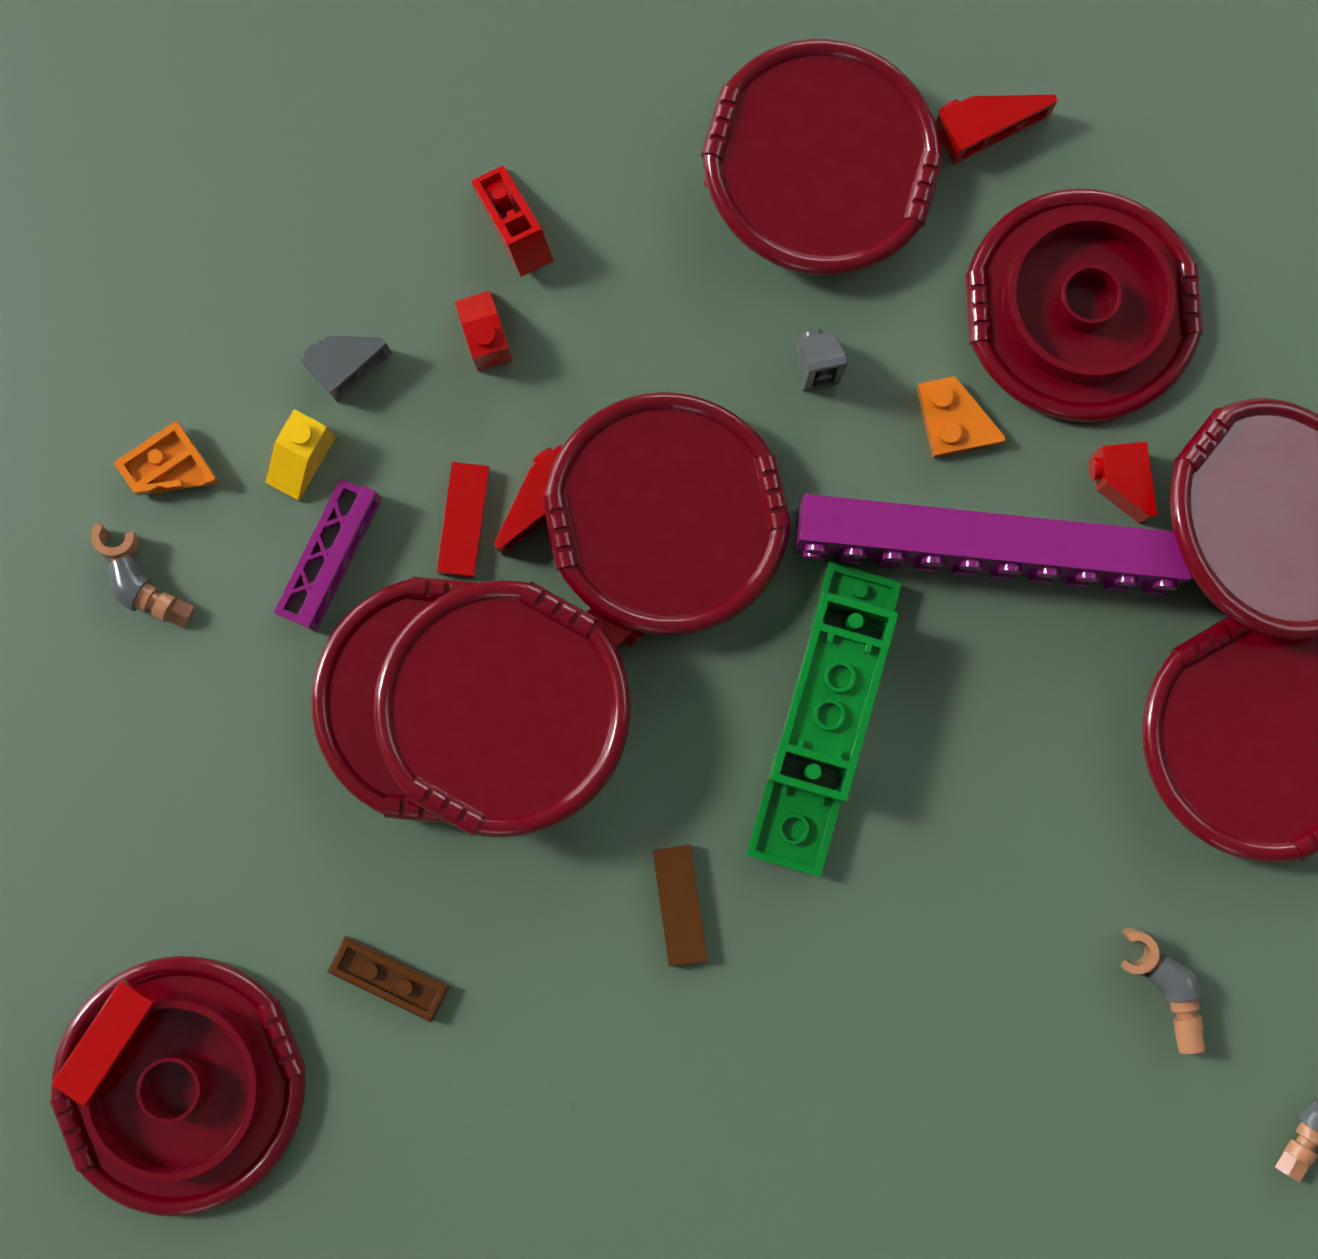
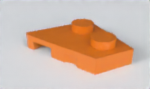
M955 376L917 385V393L932 458L1001 445L1005 442L1002 432Z
M177 420L113 462L133 493L138 496L215 485L220 482Z

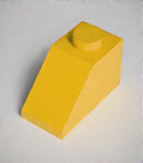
M294 409L275 441L265 483L300 501L334 442L335 435L327 426Z

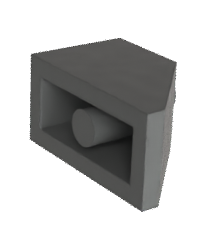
M813 329L802 333L801 338H796L794 354L803 391L839 384L847 366V359L834 331L823 333L822 329Z
M327 336L323 341L318 340L312 343L305 351V357L300 361L336 402H339L392 355V352L381 337Z

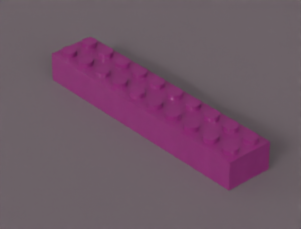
M804 494L798 507L794 553H802V558L806 560L823 561L825 556L840 557V563L860 565L863 560L878 561V567L890 569L900 568V564L915 565L916 571L930 573L938 572V567L953 569V574L958 576H975L976 571L991 573L990 578L997 580H1013L1014 575L1026 576L1028 577V582L1035 584H1051L1052 579L1065 580L1066 586L1074 588H1088L1090 583L1104 584V590L1112 592H1125L1128 587L1142 588V594L1151 596H1163L1165 591L1177 590V586L1191 580V573L1185 565L1173 531Z

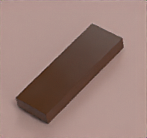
M691 844L652 850L669 966L708 961Z
M344 936L327 971L431 1023L434 1021L450 985L349 936Z

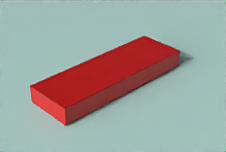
M452 462L436 571L438 574L469 578L476 577L490 475L489 466Z
M121 980L51 1085L83 1107L88 1105L157 1001L126 980Z

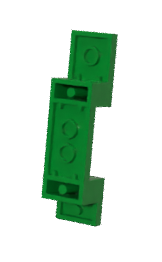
M828 562L807 635L810 637L781 740L775 748L746 856L821 877L841 803L847 802L899 614L894 612L902 582Z

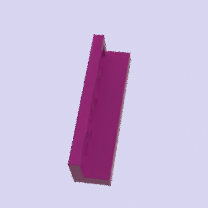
M342 478L339 479L274 613L317 632L382 501L381 496L375 490L364 485L359 487ZM347 490L356 494L357 497L349 513L343 516L339 503ZM336 511L338 518L331 520ZM340 524L341 529L332 547L326 549L322 538L326 529ZM318 545H319V546H320V549H321V552L315 553V551H316V549H317V547H318ZM324 558V563L315 581L310 583L306 573L309 563ZM301 579H303L304 585L298 587ZM307 591L308 595L298 615L286 610L294 595Z

